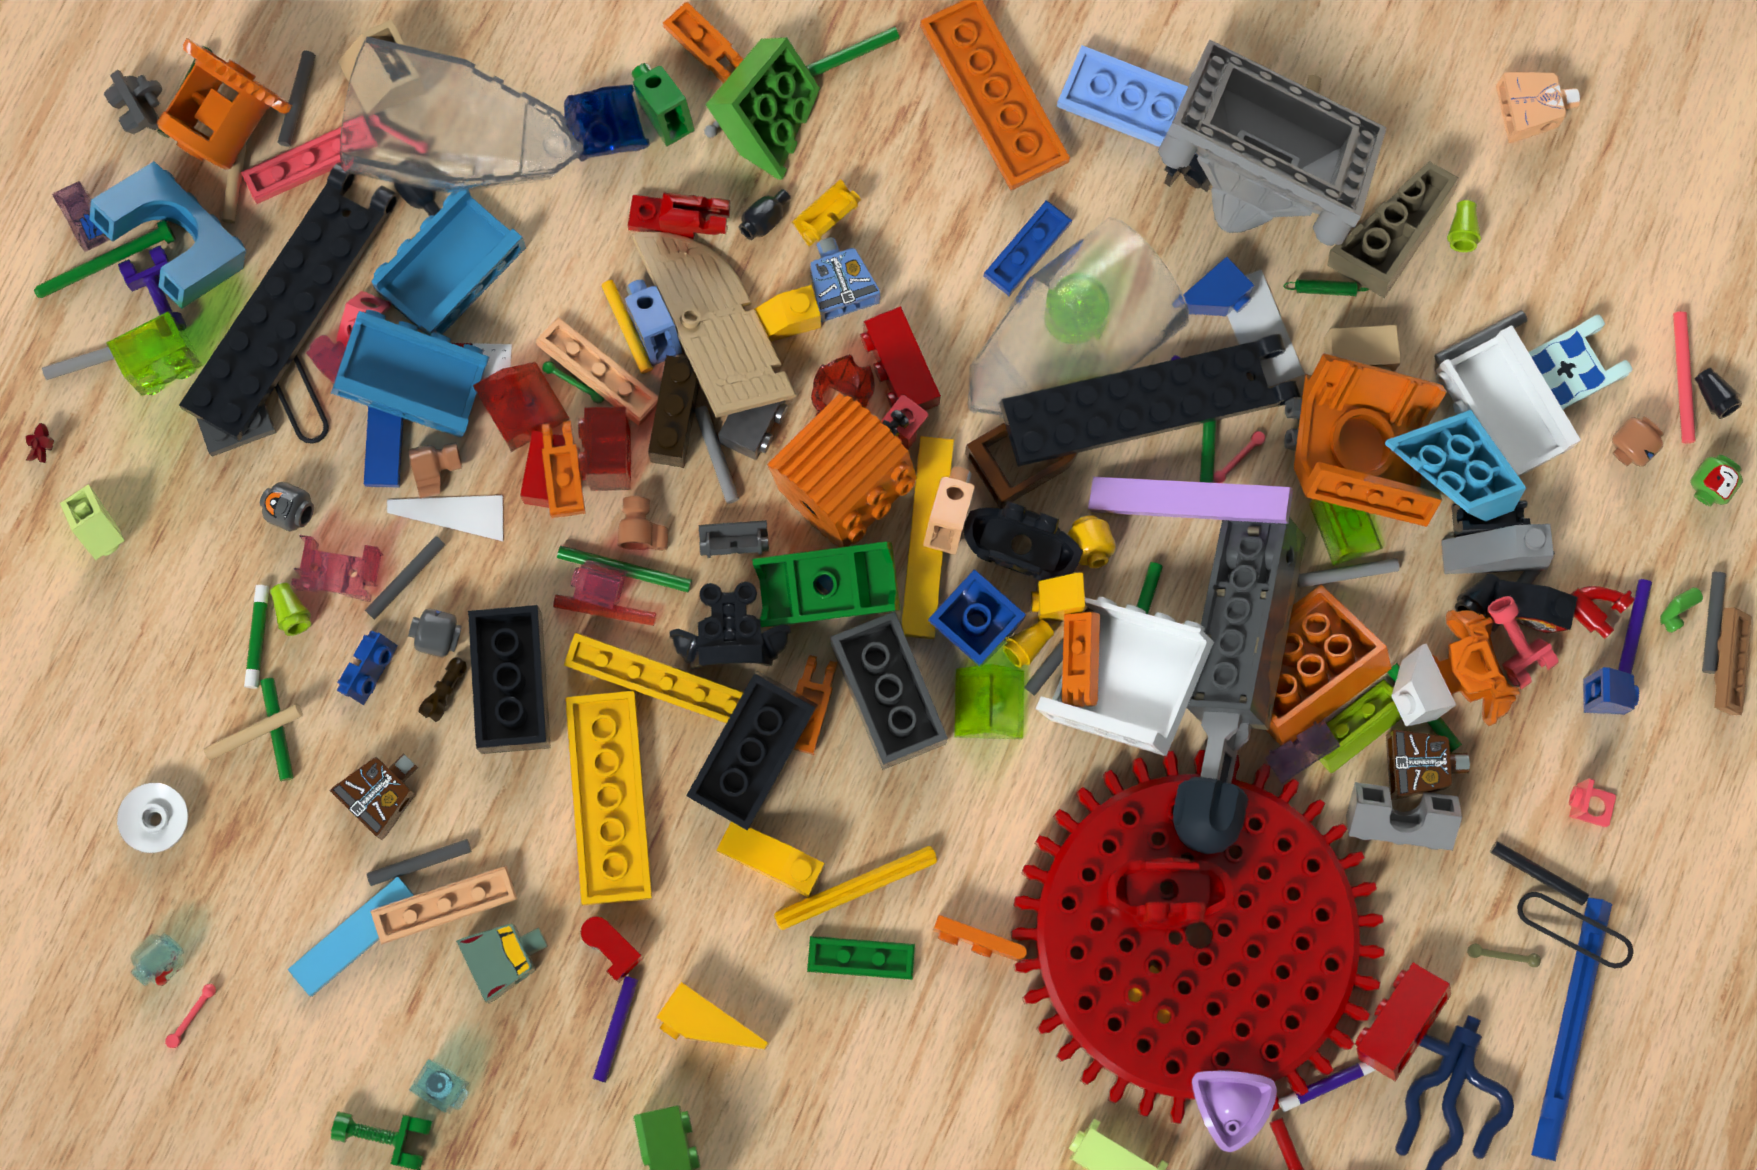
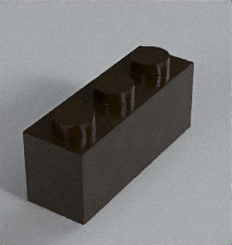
M666 355L648 449L651 463L684 468L700 385L694 369L687 358Z

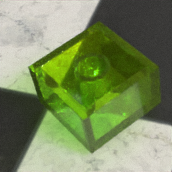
M169 311L107 342L124 378L141 396L159 393L165 388V384L175 379L188 378L196 372L197 368L203 366L186 332Z

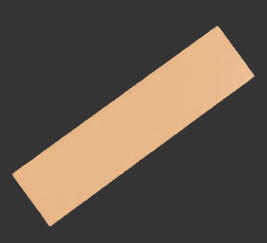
M559 317L536 339L538 347L638 426L656 409L658 395Z
M505 865L372 909L370 912L382 945L517 900L507 866Z

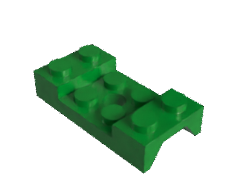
M886 541L752 559L753 567L760 583L762 599L761 627L900 610L892 542ZM824 574L830 576L834 583L832 591L827 595L821 594L816 587L818 578Z

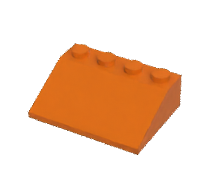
M1322 584L1296 602L1292 608L1269 730H1266L1283 749L1392 669L1387 646Z

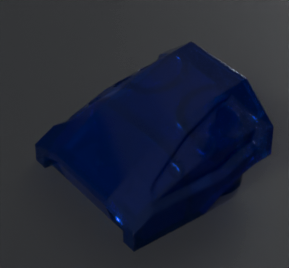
M633 85L601 87L581 94L567 96L564 101V124L572 152L581 162L591 157L648 148L650 142L648 138H645L632 94L634 92Z

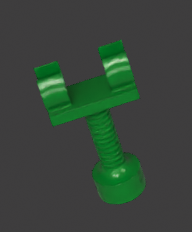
M338 1111L331 1130V1140L345 1143L349 1137L354 1136L355 1138L361 1137V1139H368L373 1142L375 1140V1142H382V1144L388 1145L389 1143V1145L395 1147L391 1165L420 1170L423 1156L403 1151L408 1131L428 1135L432 1121L403 1115L399 1132L395 1133V1131L391 1132V1130L388 1131L387 1129H377V1127L360 1125V1123L356 1124L353 1121L352 1114Z

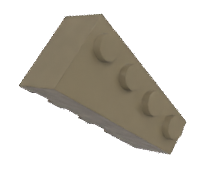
M1429 161L1402 185L1393 197L1387 202L1384 201L1375 209V213L1362 224L1360 223L1356 226L1342 244L1335 245L1330 250L1327 266L1385 298L1454 195L1458 177Z

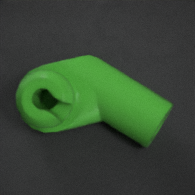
M1693 587L1673 598L1660 615L1661 625H1665L1667 632L1673 633L1684 626V621L1679 615L1703 601L1701 591Z

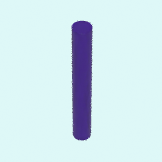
M1646 579L1638 580L1634 597L1635 601L1633 602L1618 667L1619 671L1632 674L1652 582Z
M628 976L624 978L592 1079L605 1083L607 1081L639 981Z

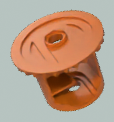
M186 38L183 43V50L196 59L195 65L167 110L160 116L157 125L161 131L176 140V145L201 161L206 159L214 165L228 170L236 162L238 154L265 111L271 106L285 114L290 111L293 105L254 80L256 76L230 59L226 62L214 53ZM222 82L239 92L234 101L217 92ZM198 121L214 131L211 138L194 128Z

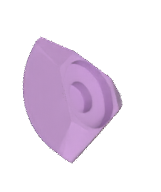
M1233 1071L1199 1072L1192 1078L1194 1096L1204 1123L1214 1141L1225 1152L1236 1151L1250 1142L1264 1126L1273 1109L1277 1087L1270 1078Z

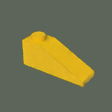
M730 822L716 849L717 852L807 898L812 894L825 868V863L752 828L746 830L733 822Z
M680 982L656 1017L663 1022L659 1029L675 1040L681 1034L690 1040L766 1050L769 1045L768 1042L682 982Z

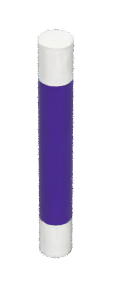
M1361 1061L1308 1085L1309 1092L1303 1096L1293 1092L1279 1098V1104L1282 1111L1286 1112L1376 1070Z

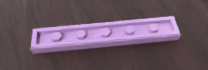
M1093 477L1088 509L1096 513L1289 524L1293 490L1291 487Z

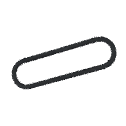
M296 355L294 362L323 422V431L318 437L311 439L302 435L279 384L276 385L275 389L298 438L305 443L313 444L325 438L329 426L301 362Z
M1530 892L1519 900L1517 910L1520 919L1542 933L1607 967L1622 968L1632 960L1634 954L1633 946L1630 940L1622 934L1539 892ZM1531 897L1541 898L1622 940L1628 947L1626 959L1620 963L1609 962L1525 917L1523 904Z

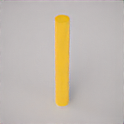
M613 280L605 281L601 284V287L641 374L648 373L653 370V366Z

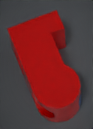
M590 917L581 926L582 940L592 949L600 950L613 963L607 972L618 983L644 958L602 917Z

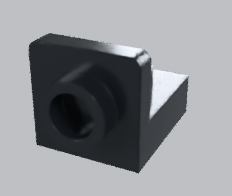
M1196 154L1187 167L1174 169L1166 165L1164 169L1167 172L1164 183L1169 187L1180 174H1183L1186 182L1196 189L1202 188L1208 192L1212 187L1197 160L1198 155Z

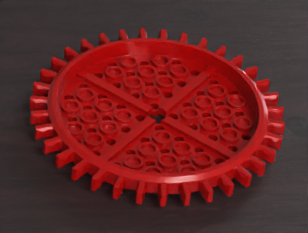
M1199 750L1194 758L1195 774L1183 775L1178 773V760L1174 751H1168L1167 756L1163 758L1166 777L1152 780L1149 777L1147 765L1142 757L1137 758L1132 764L1133 773L1137 778L1138 785L1126 790L1121 786L1118 776L1112 770L1103 774L1104 783L1110 790L1112 797L1102 804L1095 800L1089 790L1082 787L1076 795L1079 802L1089 811V815L1078 823L1067 812L1059 809L1053 817L1058 825L1069 832V837L1062 846L1053 842L1049 837L1039 835L1034 843L1041 851L1054 857L1049 871L1041 870L1035 865H1024L1021 874L1027 879L1043 884L1039 899H1033L1024 895L1015 897L1013 906L1020 910L1037 912L1036 928L1019 927L1011 931V939L1019 942L1035 941L1037 958L1022 959L1013 965L1014 971L1025 974L1033 970H1040L1044 985L1043 988L1030 990L1022 997L1024 1004H1036L1042 999L1049 998L1056 1012L1053 1017L1043 1020L1036 1029L1039 1035L1050 1033L1057 1026L1063 1024L1072 1037L1068 1044L1060 1047L1055 1057L1061 1062L1071 1058L1079 1048H1082L1093 1059L1091 1064L1082 1072L1080 1082L1084 1085L1094 1081L1102 1068L1117 1076L1108 1094V1101L1113 1104L1123 1097L1127 1084L1130 1083L1143 1089V1095L1138 1104V1115L1147 1117L1150 1114L1156 1094L1172 1097V1106L1169 1114L1171 1123L1181 1124L1184 1118L1185 1100H1196L1192 1087V1078L1199 1072H1244L1272 1079L1274 1082L1285 1077L1291 1089L1299 1096L1309 1092L1306 1082L1299 1076L1296 1068L1306 1060H1309L1318 1072L1329 1075L1334 1069L1329 1060L1318 1051L1327 1038L1337 1047L1351 1050L1355 1043L1348 1035L1340 1032L1335 1026L1343 1013L1355 1021H1368L1370 1013L1363 1007L1350 1003L1349 998L1353 986L1365 991L1379 989L1380 982L1371 976L1357 974L1359 957L1371 960L1383 957L1385 951L1384 948L1376 945L1366 946L1360 944L1359 927L1373 928L1384 922L1383 915L1375 913L1358 915L1354 898L1366 897L1377 890L1375 882H1363L1358 886L1351 887L1345 870L1347 868L1357 866L1365 858L1362 851L1350 853L1345 858L1338 860L1330 844L1342 838L1347 830L1344 824L1333 826L1325 835H1322L1311 824L1312 820L1321 814L1325 806L1321 799L1309 804L1303 814H1300L1289 805L1290 799L1298 790L1299 782L1292 779L1285 784L1279 797L1263 790L1265 782L1270 775L1269 765L1263 764L1254 774L1252 784L1236 780V774L1240 766L1239 755H1237L1231 784L1241 788L1248 797L1244 825L1239 837L1223 852L1203 854L1190 850L1180 841L1175 830L1171 809L1175 805L1178 785L1185 780H1190L1192 777L1201 776L1206 750ZM1132 813L1135 817L1134 824H1125L1123 814ZM1255 818L1260 821L1261 827L1258 831H1254L1249 827L1250 819ZM1155 833L1163 836L1164 842L1160 846L1153 844L1151 840L1152 835ZM1280 839L1288 841V851H1281L1278 848V841ZM1103 842H1113L1115 845L1114 852H1105L1102 847ZM1235 846L1240 849V858L1234 859L1229 855L1230 847ZM1182 854H1188L1192 860L1209 861V863H1215L1228 873L1234 888L1233 903L1217 913L1205 916V920H1201L1212 930L1210 943L1206 947L1195 948L1187 942L1185 934L1187 926L1178 929L1151 928L1134 921L1130 914L1113 906L1108 901L1107 886L1112 873L1130 860L1143 859L1146 862L1151 859L1180 858ZM1308 860L1317 862L1318 870L1316 872H1311L1307 869ZM1260 867H1265L1269 870L1270 876L1267 880H1263L1258 876V869ZM1091 869L1095 874L1094 880H1084L1082 877L1083 870ZM1163 880L1158 885V894L1164 900H1173L1178 894V887L1172 880ZM1168 882L1171 884V894L1165 895L1161 892V883ZM1289 888H1294L1298 891V899L1296 901H1292L1287 897V890ZM1244 895L1249 898L1250 905L1248 908L1239 906V896ZM1063 898H1072L1075 903L1074 908L1071 910L1063 908ZM1318 909H1323L1327 912V920L1325 922L1317 919L1316 911ZM1274 916L1278 919V928L1271 929L1268 927V917ZM1094 918L1101 919L1103 922L1102 930H1093L1091 920ZM1220 924H1226L1229 927L1230 933L1227 937H1223L1218 933V926ZM1176 931L1180 934L1181 941L1179 944H1172L1169 941L1170 932ZM1299 937L1307 940L1308 946L1305 950H1300L1296 946V940ZM1122 939H1128L1132 943V949L1129 952H1124L1120 949L1119 944ZM1249 945H1255L1258 948L1259 954L1256 958H1252L1247 954ZM1072 947L1082 949L1083 956L1081 959L1075 960L1071 957L1070 950ZM1201 952L1207 953L1210 957V962L1206 966L1198 962V955ZM1328 958L1336 961L1337 968L1335 971H1329L1326 968L1325 962ZM1151 960H1156L1160 963L1161 969L1159 973H1152L1149 970L1148 965ZM1278 966H1284L1287 969L1288 975L1285 979H1280L1277 976L1276 969ZM1101 968L1110 969L1112 977L1109 981H1104L1100 978L1099 971ZM1230 973L1236 974L1239 978V983L1236 987H1232L1227 983V976ZM1180 981H1185L1189 984L1190 990L1187 994H1181L1178 991L1177 986ZM1308 987H1313L1317 991L1316 999L1309 1000L1306 997L1305 991ZM1136 988L1140 991L1141 999L1138 1002H1132L1129 999L1128 992L1130 989ZM1258 995L1267 997L1268 1004L1265 1008H1260L1257 1005L1256 998ZM1083 996L1091 1000V1007L1088 1010H1083L1079 1006V999ZM1210 1002L1216 1003L1219 1007V1012L1215 1016L1207 1012V1005ZM1160 1010H1166L1170 1014V1020L1165 1024L1159 1022L1157 1018ZM1288 1016L1296 1018V1028L1289 1029L1286 1026L1285 1020ZM1110 1018H1117L1120 1021L1119 1030L1112 1031L1108 1028V1020ZM1240 1023L1245 1024L1248 1028V1033L1245 1037H1240L1236 1033V1027ZM1190 1031L1198 1034L1199 1040L1195 1045L1187 1042L1186 1036ZM1140 1039H1145L1149 1043V1050L1145 1053L1137 1049V1042ZM1268 1045H1273L1277 1049V1055L1273 1059L1267 1057L1265 1053ZM1220 1052L1225 1053L1228 1057V1062L1225 1066H1220L1216 1062V1055ZM1170 1060H1174L1178 1064V1071L1175 1074H1170L1166 1070V1064ZM1277 1096L1272 1111L1280 1109Z

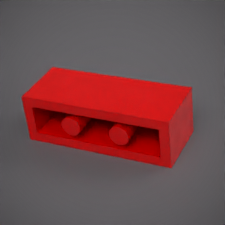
M897 307L865 320L863 326L864 333L860 334L861 341L866 352L872 351L877 362L873 364L879 381H886L890 390L886 394L890 407L892 408L902 395L908 397L925 411L940 405L941 395L902 307Z
M1414 962L1407 971L1403 969L1398 974L1393 984L1395 990L1389 1000L1386 998L1382 999L1374 1013L1376 1020L1370 1029L1367 1027L1363 1028L1355 1043L1358 1046L1357 1054L1360 1061L1395 1082L1451 997L1450 983Z

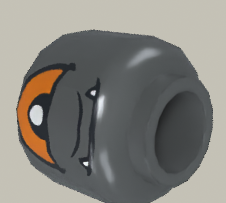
M278 482L272 488H267L260 498L263 518L268 523L286 531H295L300 527H305L311 520L314 512V504L311 502L310 494L287 482Z

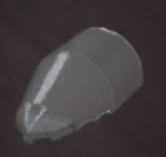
M366 37L357 55L346 96L341 127L340 161L341 167L346 173L442 193L548 181L578 158L583 151L582 142L578 143L565 125L567 121L561 112L524 91L519 93L504 85V80L497 76L493 78L474 68L475 64L466 59Z
M1109 217L1031 276L1025 282L970 364L967 402L969 410L973 413L981 412L999 415L1000 418H1003L999 405L1003 398L1130 370L1186 327L1189 322V309L1184 295L1172 273L1156 251L1137 231L1122 220Z

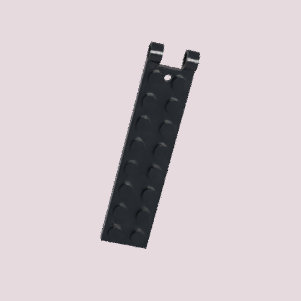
M338 162L330 171L327 184L180 402V408L240 441L388 215L395 208L398 201V193L382 185L372 196L369 208L362 207L344 197V194L354 182L356 171ZM346 210L351 211L348 217L342 216V213Z
M1281 334L1266 336L1258 341L1003 398L999 405L1017 466L1276 406H1284L1287 400L1301 397L1296 381H1288L1268 388L1260 360L1271 359L1286 352ZM1251 373L1254 380H1249L1246 374Z

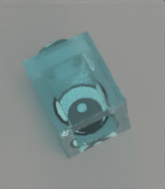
M428 1059L409 1091L444 1113H451L453 1108L458 1111L468 1097L469 1091L465 1089L469 1082L435 1060Z

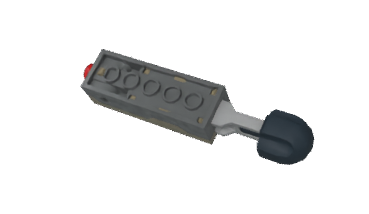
M1290 517L1289 524L1222 520L1201 621V626L1205 628L1204 633L1214 643L1187 706V709L1201 722L1208 736L1201 776L1192 777L1190 780H1185L1178 785L1173 810L1174 826L1180 841L1190 850L1203 854L1223 852L1239 837L1244 825L1248 797L1241 788L1231 784L1237 751L1249 740L1251 729L1269 730L1306 540L1305 535Z

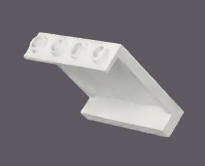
M1085 597V605L1100 614L1098 702L1095 706L1085 705L1084 707L1062 703L1061 677L1053 698L1049 699L1041 696L1036 709L1050 721L1167 756L1214 641L1204 633L1205 628L1198 623L1186 620L1184 624H1181L1163 613L1156 612L1155 616H1152L1134 605L1127 604L1126 608H1123L1104 597H1098L1097 600Z

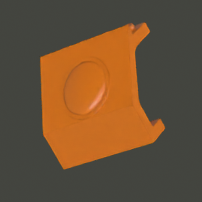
M1323 353L1313 374H1305L1294 470L1305 496L1427 527L1442 502V498L1439 492L1421 488V474L1388 448L1385 442L1388 439L1429 425L1446 394L1444 386Z

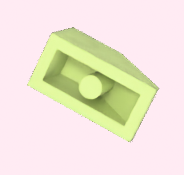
M89 484L60 503L72 532L95 560L103 555L112 554L125 541L118 526Z

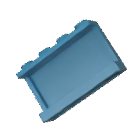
M462 187L458 192H452L445 199L443 208L435 216L430 215L423 221L420 231L412 239L405 240L399 246L397 255L389 263L385 262L377 268L371 282L383 298L391 303L424 334L429 336L432 333L443 335L526 249L523 237L513 228L511 231L476 202L465 187Z
M366 310L364 313L359 311L331 394L461 438L466 431L469 422L468 418L484 369L488 364L489 356L483 355V350L473 345L464 344L463 347L452 344L450 343L451 339L445 335L432 333L429 336L418 332L419 328L411 323L399 321L398 324L386 321V316L379 312Z

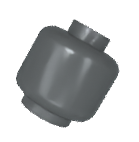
M427 608L423 611L420 618L413 617L408 637L415 638L414 648L416 651L443 658L448 655L449 651L455 652L462 626L457 625L455 615Z

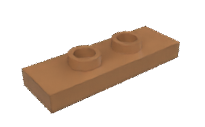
M1735 607L1724 608L1722 631L1717 643L1719 663L1714 675L1716 685L1714 708L1729 715H1742L1752 617Z

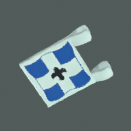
M1600 315L1591 317L1577 327L1528 352L1562 409L1627 377L1633 370L1627 360L1616 364L1607 371L1604 370L1586 340L1587 337L1599 332L1605 325Z

